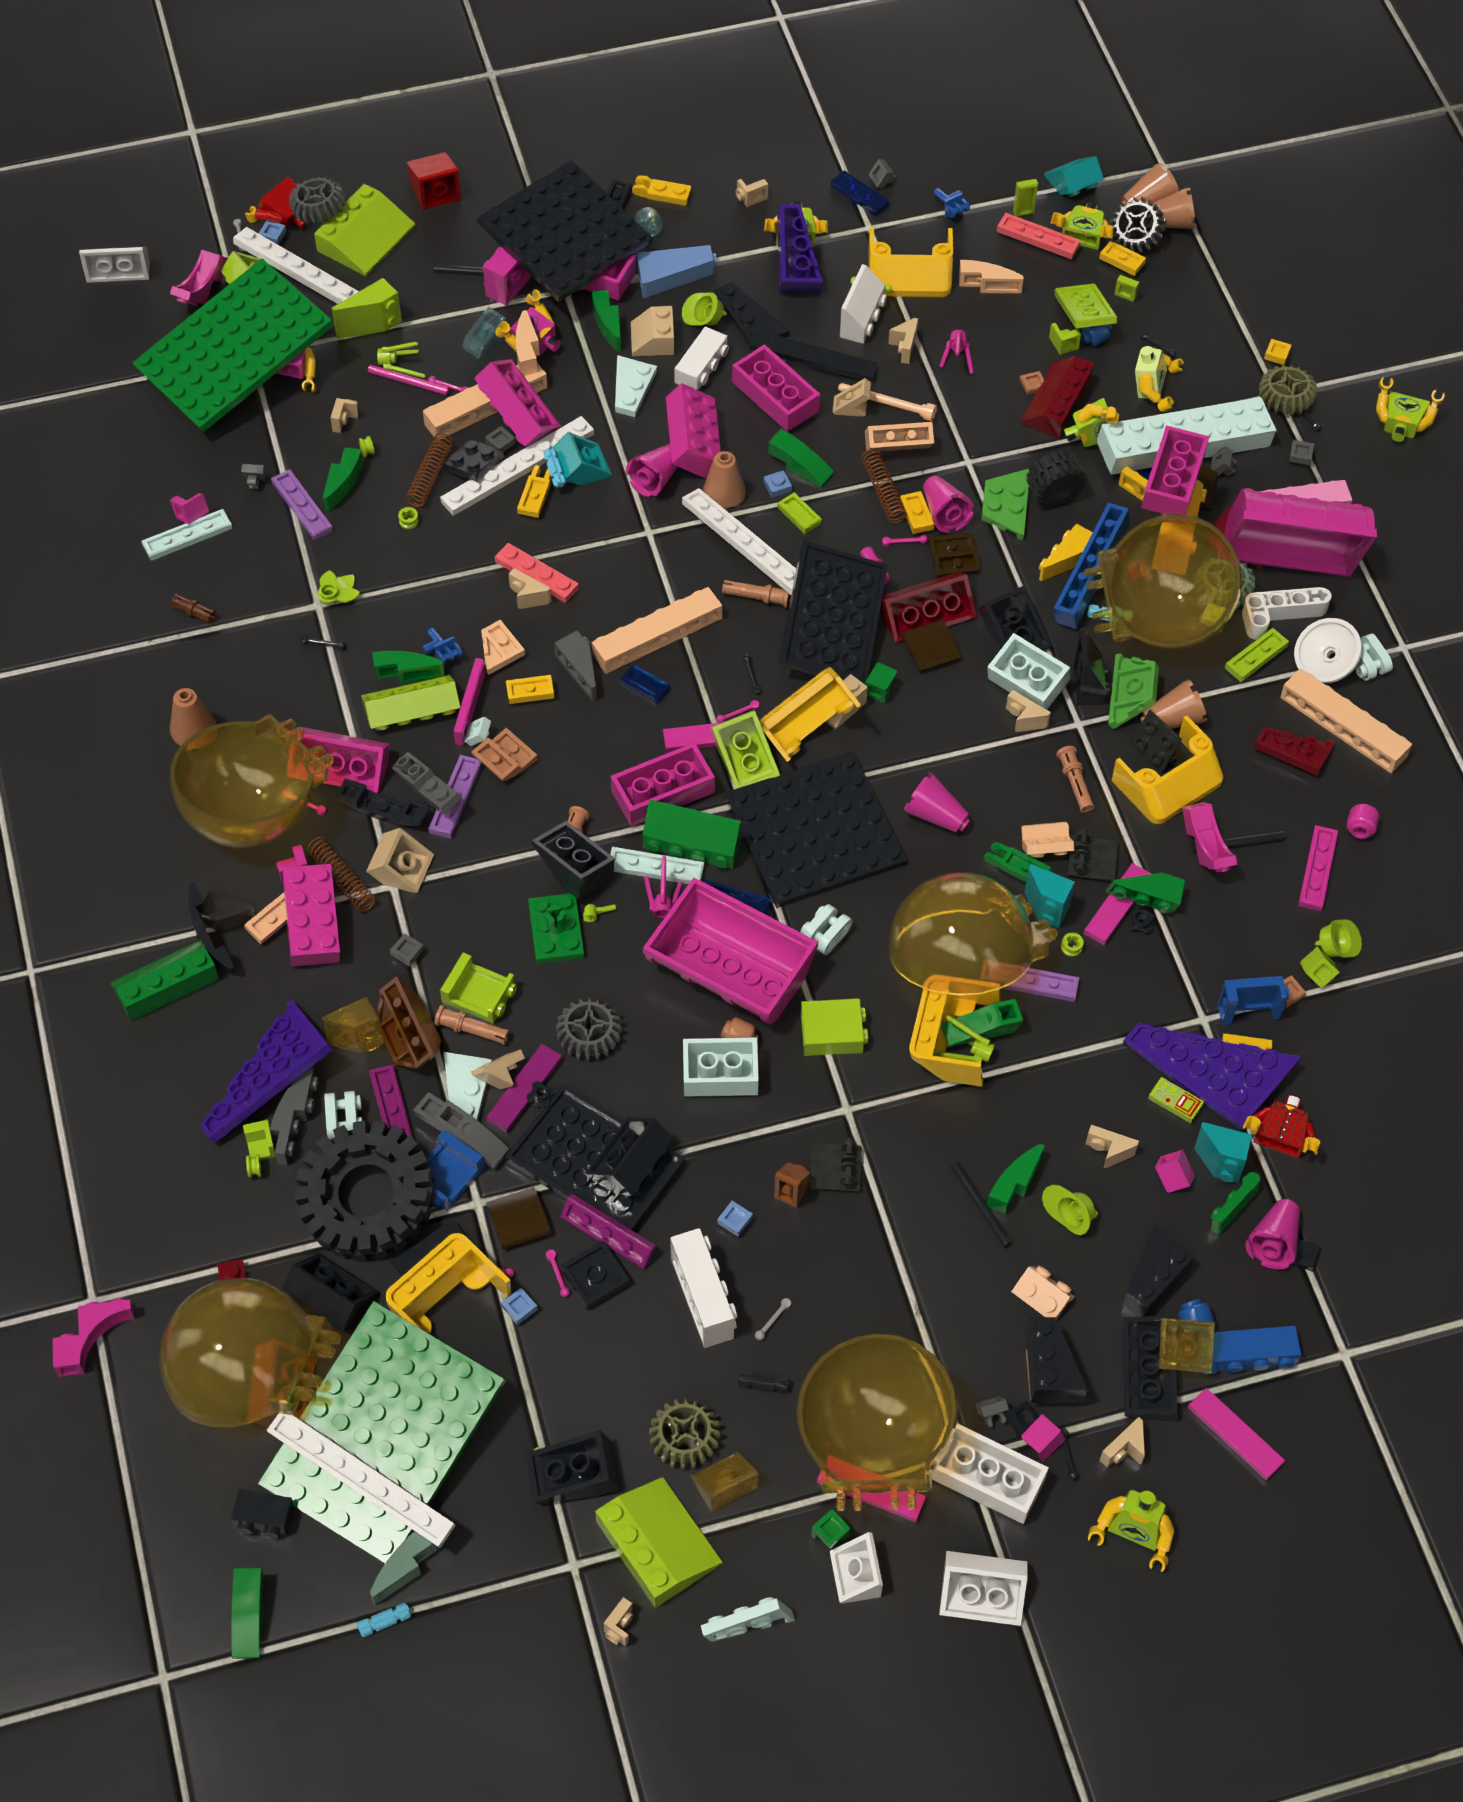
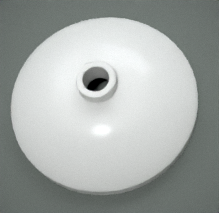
M1337 618L1321 619L1309 625L1300 634L1294 650L1295 662L1298 669L1301 668L1305 672L1312 674L1322 683L1336 682L1348 676L1357 666L1362 654V642L1356 629L1348 622ZM1335 653V657L1329 659V656Z

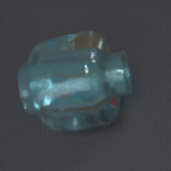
M645 207L636 213L634 220L652 237L657 236L662 231L663 220L654 208Z

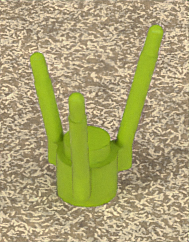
M418 342L378 348V365H383L384 369L420 378L426 377L425 374L392 365L397 362V356L418 354V350L396 351L418 346Z
M948 1015L946 1017L948 1021L975 1038L974 1042L967 1043L972 1045L970 1053L974 1054V1056L938 1052L937 1055L939 1057L981 1063V1061L988 1062L994 1044L990 1043L989 1039L980 1036Z

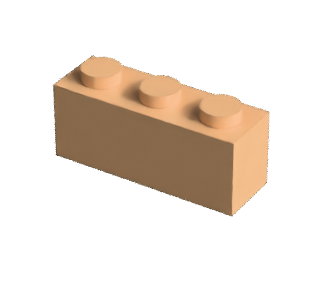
M932 422L868 426L865 430L866 451L869 449L894 451L930 448L934 444Z

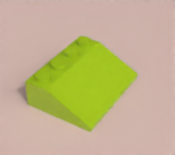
M363 184L345 202L342 211L337 212L336 217L332 216L331 220H327L314 233L316 248L318 252L367 276L415 227V223L380 191Z
M663 1477L622 1494L595 1511L597 1524L655 1608L723 1564Z

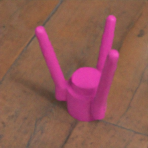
M955 330L951 333L950 341L946 342V349L941 359L940 368L944 367L950 349L955 352L956 356L965 350L969 373L973 374L969 350L970 344L967 342V334L963 330Z
M666 856L662 857L660 894L655 899L649 877H644L650 903L649 911L653 912V915L658 918H665L678 900L682 887V882H678L672 900L666 894Z

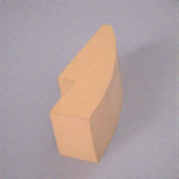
M960 260L959 286L980 287V293L1022 294V275L986 262Z
M527 310L522 311L516 330L518 368L523 375L537 373L536 356L540 355L539 340Z

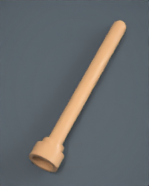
M841 383L838 389L842 392L851 387V385ZM870 391L869 400L918 413L920 417H923V420L930 422L935 418L937 405L927 403V405L923 404L921 406Z

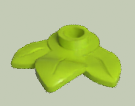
M327 571L320 578L321 587L318 590V599L324 604H333L335 602L348 603L355 600L360 595V592L353 589L355 584L354 575L336 578L332 571Z

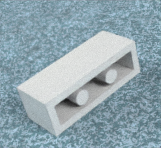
M704 327L674 368L675 383L679 385L683 383L696 390H699L702 385L704 386L710 373L717 369L720 359L728 353L727 335Z

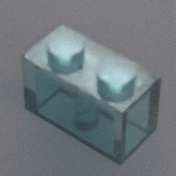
M488 306L466 334L462 348L480 359L497 337L495 330L506 318Z

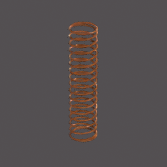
M444 433L435 435L424 461L415 476V480L406 495V500L413 506H424L429 495L428 493H430L453 445L452 439L451 443L446 438L437 437L438 435L449 437ZM437 438L447 440L450 443V445L448 446L446 443L442 441H437ZM436 446H440L441 448H444L446 451H442L438 449ZM433 449L438 450V451L444 453V455H440L439 453H436ZM432 453L441 456L443 459L435 457ZM430 457L438 459L441 463L432 460ZM429 461H433L437 463L439 466H435L431 464ZM427 465H431L435 467L437 470H433L429 468ZM425 468L434 471L436 474L428 472ZM423 472L431 474L434 478L425 475ZM421 476H425V477L431 479L432 481H427V480H425L424 478H422ZM420 480H424L428 482L430 485H426L422 483ZM417 483L423 484V485H425L428 489H425V488H423V487H421V486H419V485H418V486H414V484H417ZM416 487L425 490L427 493L419 491ZM414 491H418L422 493L424 496H420L416 494ZM409 495H416L420 497L422 500H418L414 496H412L415 500L423 502V504H417L413 502L409 498Z
M869 449L863 453L861 460L865 465L888 521L898 523L906 517L907 512L897 494L880 451L878 449ZM871 450H876V451H874V452H871V453L867 454V455L864 457V459H863V455H864L866 452L871 451ZM872 453H878V455L869 458L871 459L873 457H876L875 459L871 461H864L868 455ZM881 460L879 463L869 466L871 463ZM878 464H882L880 467L871 470L872 467ZM880 468H884L883 470H881V471H879V472H877V473H873L875 470H878V469H880ZM885 471V473H884L883 475H880V476H878V477H874L876 474H879V473ZM887 475L884 479L876 481L878 478ZM889 479L887 482L877 485L879 482ZM890 483V485L880 488L882 485ZM888 487H892L890 490H887V491H885V492H881L883 489H886V488H888ZM889 491H893L891 494H888L887 496H883V494H885V493H887V492H889ZM896 494L894 497L884 500L886 497ZM893 498H897L895 501L886 504L887 501ZM899 502L897 505L893 507H888L890 504ZM900 506L898 509L890 511L892 508ZM897 511H901L900 513H902V512L904 511V514H903L901 517H899V518H896V519H891V518H889L890 516H897V515H899L900 513L895 514V515H892L893 513H895V512H897ZM902 518L901 520L896 521V522L890 521V520H898V519Z
M320 836L313 839L307 847V851L311 853V856L320 865L331 862V866L334 865L332 871L336 870V872L332 874L333 882L352 901V904L355 905L358 911L363 912L371 908L376 900V897L371 895V891H368L365 884L359 880L358 876H355L352 869H349L346 862L340 858L339 854H336V851L333 850V847H330V844L327 843L324 837ZM318 838H323L322 840L315 843L311 851H309V846L314 840ZM323 841L321 846L312 851L319 842ZM349 883H351V884L347 887V889H344V886H346V885H348ZM354 887L351 892L347 893V890ZM356 890H358V891L354 894V896H350L351 893H353V892H355ZM367 892L370 893V895L366 896L359 904H356L358 900L362 899L367 894ZM360 893H362V894L357 898V900H353L354 897H356V896H358ZM370 897H373L368 905L359 908L361 904L365 903Z

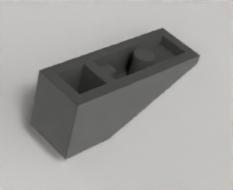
M576 630L554 643L555 656L590 699L594 701L596 700V684L590 652L591 644L585 636L582 637Z

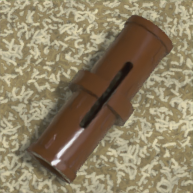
M178 593L174 595L176 598L173 597L171 600L172 607L186 612L192 618L195 616L209 624L216 618L215 610L201 605L197 600H190Z

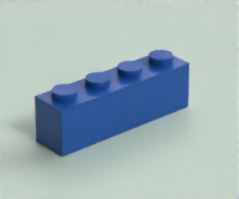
M1295 1326L1193 1334L1189 1343L1194 1373L1202 1372L1204 1375H1212L1218 1371L1226 1370L1230 1373H1237L1243 1369L1251 1368L1256 1371H1262L1279 1366L1281 1369H1288L1297 1365L1301 1356Z

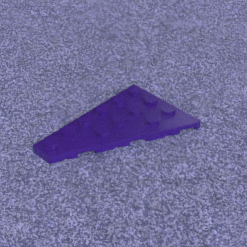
M292 999L286 1003L289 1007L282 1017H276L271 1028L266 1031L257 1044L259 1049L251 1060L247 1059L244 1062L242 1069L227 1086L226 1089L229 1092L222 1102H216L210 1114L201 1123V1128L213 1143L225 1137L228 1132L245 1121L248 1116L264 1106L267 1101L284 1090L291 1082L303 1075L310 1067L332 1051L331 1047Z
M1139 1022L1123 1040L1124 1045L1190 1094L1203 1100L1205 1105L1240 1131L1247 1117L1257 1113L1299 1063L1301 1058L1297 1054L1292 1056L1276 1052L1277 1050H1264L1260 1047L1239 1043V1045L1218 1038H1207L1203 1035L1188 1032H1174L1167 1030L1168 1028L1152 1027L1149 1024Z

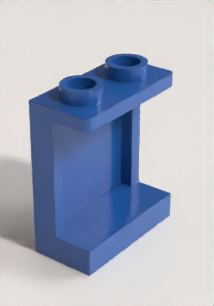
M1283 977L1224 980L1217 1003L1221 1025H1231L1235 1011L1271 1009L1273 1019L1279 1020L1282 1011H1285V1001L1289 999L1288 985H1284Z
M443 1130L438 1136L439 1144L428 1155L427 1159L436 1181L432 1183L435 1188V1202H430V1204L436 1208L441 1206L447 1211L484 1169L485 1165L482 1155Z

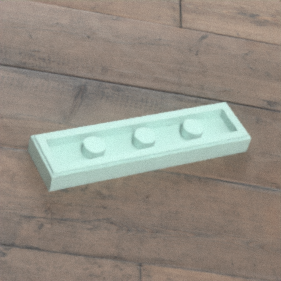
M221 509L203 516L189 525L183 524L142 540V545L150 560L153 561L231 530L232 524L224 510Z
M612 847L610 855L615 858L614 872L643 877L648 876L649 878L661 880L662 857L665 855ZM666 856V881H681L684 884H689L693 877L701 881L704 862Z

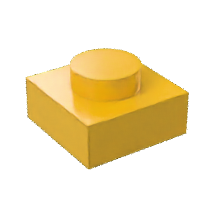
M1271 339L1264 359L1285 365L1292 345Z

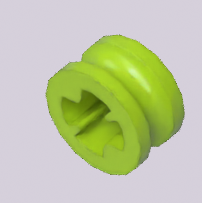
M366 436L364 440L362 438L358 439L364 457H367L369 453L371 455L375 454L370 436Z
M405 507L399 511V523L402 528L413 529L418 525L419 519L416 509Z
M1068 933L1062 939L1061 950L1067 956H1077L1082 951L1084 940L1079 934ZM1072 941L1076 942V947L1075 945H1073V947H1069V942L1070 944L1072 943Z
M256 1154L253 1158L250 1155L246 1156L248 1178H252L255 1174L258 1177L262 1176L259 1154Z

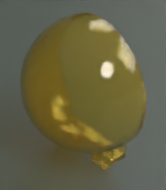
M1183 514L1160 515L1143 521L1130 530L1115 548L1097 552L1100 566L1088 568L1084 571L1085 576L1098 574L1102 576V579L1086 584L1089 590L1104 587L1108 609L1094 612L1092 618L1098 620L1109 617L1110 623L1095 626L1096 633L1112 630L1113 639L1116 642L1134 638L1148 646L1166 650L1187 649L1204 643L1219 633L1231 619L1239 603L1242 589L1241 566L1236 551L1226 536L1211 523L1195 516Z
M269 714L256 722L233 721L213 725L191 736L176 751L171 762L170 788L177 810L195 832L221 846L254 848L278 840L297 824L308 807L313 788L328 780V767L333 764L334 758L331 754L323 756L325 750L321 745L310 750L299 741L304 737L305 732L301 727L295 729L296 723L294 720L287 719V721L279 723Z
M950 872L926 880L912 890L901 903L895 913L889 934L890 960L897 972L909 982L919 987L942 994L976 995L996 991L1014 983L1025 974L1032 961L1048 956L1049 943L1056 939L1058 933L1055 928H1050L1047 920L1031 923L1028 915L1033 910L1032 905L1028 902L1025 903L1022 895L1015 896L998 881L972 872Z
M230 1278L216 1281L200 1288L187 1297L175 1310L165 1327L160 1343L159 1370L166 1393L181 1414L196 1423L210 1427H236L251 1424L274 1413L294 1415L300 1400L315 1401L317 1393L311 1388L306 1387L319 1388L322 1385L323 1379L318 1375L312 1374L319 1357H334L336 1349L327 1344H339L342 1336L337 1332L331 1331L326 1317L307 1315L292 1296L273 1284L252 1278Z
M864 1335L836 1345L820 1357L811 1368L799 1392L797 1404L799 1433L809 1456L821 1470V1488L823 1493H837V1511H844L845 1493H854V1510H861L862 1493L883 1494L891 1492L892 1510H898L900 1506L899 1492H908L907 1505L909 1509H916V1492L932 1491V1472L947 1455L956 1433L958 1418L956 1394L945 1367L933 1353L920 1344L897 1335Z

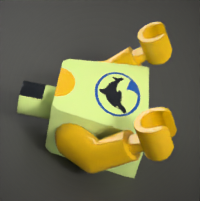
M1145 346L1140 351L1135 368L1138 398H1147L1153 403L1157 402L1158 409L1161 412H1166L1172 408L1170 405L1174 404L1171 397L1168 396L1164 399L1160 397L1167 366L1170 373H1177L1183 371L1179 366L1183 365L1184 361L1180 358L1171 361V358L1163 354L1162 350Z

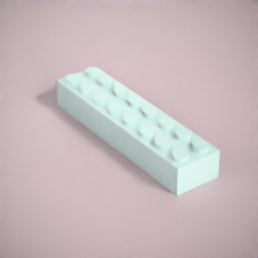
M1258 397L1119 421L1116 424H1102L1097 437V443L1110 474L1121 473L1126 466L1133 471L1153 467L1166 425L1209 436L1204 458L1213 457L1225 447L1233 450V453L1270 447L1276 433V428L1262 398Z

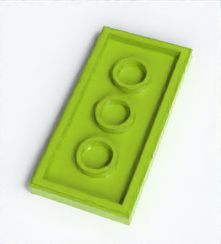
M1095 284L1055 289L1056 299L1075 328L1117 323L1116 314Z

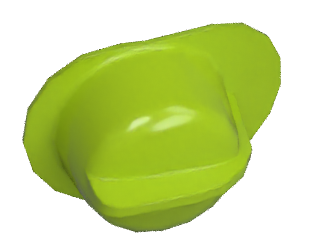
M711 292L691 295L682 308L683 321L692 326L716 325L721 317L727 314L723 310L721 301L717 299L715 293Z
M1346 919L1334 920L1330 925L1322 928L1319 934L1320 940L1315 942V945L1321 946L1323 952L1329 957H1354L1359 954L1362 946L1358 928L1352 921Z
M1059 1185L1048 1186L1043 1191V1205L1055 1220L1077 1235L1085 1234L1089 1230L1090 1222L1097 1217L1098 1212L1095 1210L1092 1200L1086 1194L1079 1192L1071 1193Z

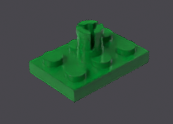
M569 893L528 898L536 963L543 964L583 959L584 950L576 897Z

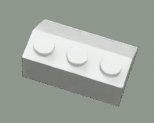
M147 247L79 250L87 283L149 280L150 259Z
M863 264L841 308L840 325L841 338L864 344L867 336H871L873 322L878 321L880 307H884L887 300V295L884 294L885 285Z
M946 1551L939 1615L1021 1626L1027 1583V1561Z

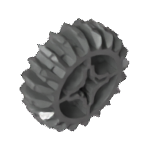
M319 176L316 179L311 177V180H304V183L297 184V188H293L292 193L289 195V205L293 215H295V218H299L300 222L305 221L306 224L310 222L316 224L319 221L323 223L324 220H331V217H336L337 212H341L342 207L345 206V194L341 185L335 179H329L328 176L324 178Z
M1133 197V203L1125 200V207L1122 205L1118 206L1120 212L1114 211L1113 215L1116 218L1111 219L1110 222L1114 225L1113 240H1117V244L1123 245L1127 249L1130 248L1133 252L1138 248V251L1142 253L1143 247L1150 250L1151 243L1155 246L1158 244L1155 240L1156 238L1162 239L1163 236L1160 232L1165 231L1166 228L1162 224L1166 223V220L1162 217L1164 213L1162 210H1159V205H1153L1151 199L1146 202V199L1141 197L1138 202L1137 198ZM1136 211H1146L1145 213L1142 212L1139 215L1132 214ZM1153 217V227L1149 232L1147 230V225L1149 224L1150 219ZM1127 218L1129 221V225L1127 226V228H1125L1126 231L1123 233V223ZM1132 220H1134L1136 223L1139 222L1143 230L1140 227H1135V224ZM1137 235L1143 236L1141 239H1130Z
M589 997L588 1002H583L580 998L577 1005L571 1002L570 1009L564 1008L562 1010L563 1015H559L556 1025L557 1039L561 1042V1047L567 1049L569 1055L576 1053L578 1060L582 1055L586 1056L587 1061L590 1060V1056H595L598 1060L601 1053L607 1056L609 1049L615 1050L616 1043H619L621 1039L620 1034L622 1033L621 1018L617 1016L616 1009H611L609 1002L602 1005L600 998L596 1002H593L591 997ZM589 1023H591V1029L588 1035L587 1029H589Z

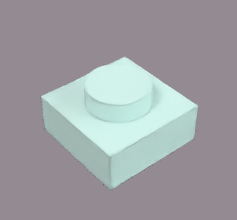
M482 717L471 722L464 742L473 746L486 740L489 735L488 730L491 721L486 717Z

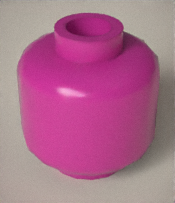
M1355 805L1349 812L1346 827L1354 837L1360 839L1368 838L1375 834L1380 815L1371 805Z

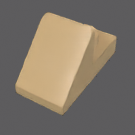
M917 318L904 322L889 331V344L899 346L898 353L902 354L901 363L909 364L917 335Z
M864 378L834 396L833 413L835 415L865 416L867 400L870 399L871 382Z
M515 568L512 569L509 573L510 588L518 593V609L547 605L551 602L550 587Z
M1014 690L1010 692L1007 697L1006 709L1014 716H1019L1016 720L1015 732L1045 729L1049 726L1050 711Z
M521 1049L508 1053L472 1070V1076L498 1089L513 1086V1081L508 1071L518 1067L516 1062L524 1059V1055Z
M1091 1125L1086 1140V1145L1091 1146L1093 1149L1108 1152L1104 1168L1134 1157L1139 1143L1138 1140Z
M1140 1417L1102 1451L1100 1461L1107 1468L1113 1462L1118 1464L1127 1453L1140 1465L1142 1464L1144 1459L1143 1420Z

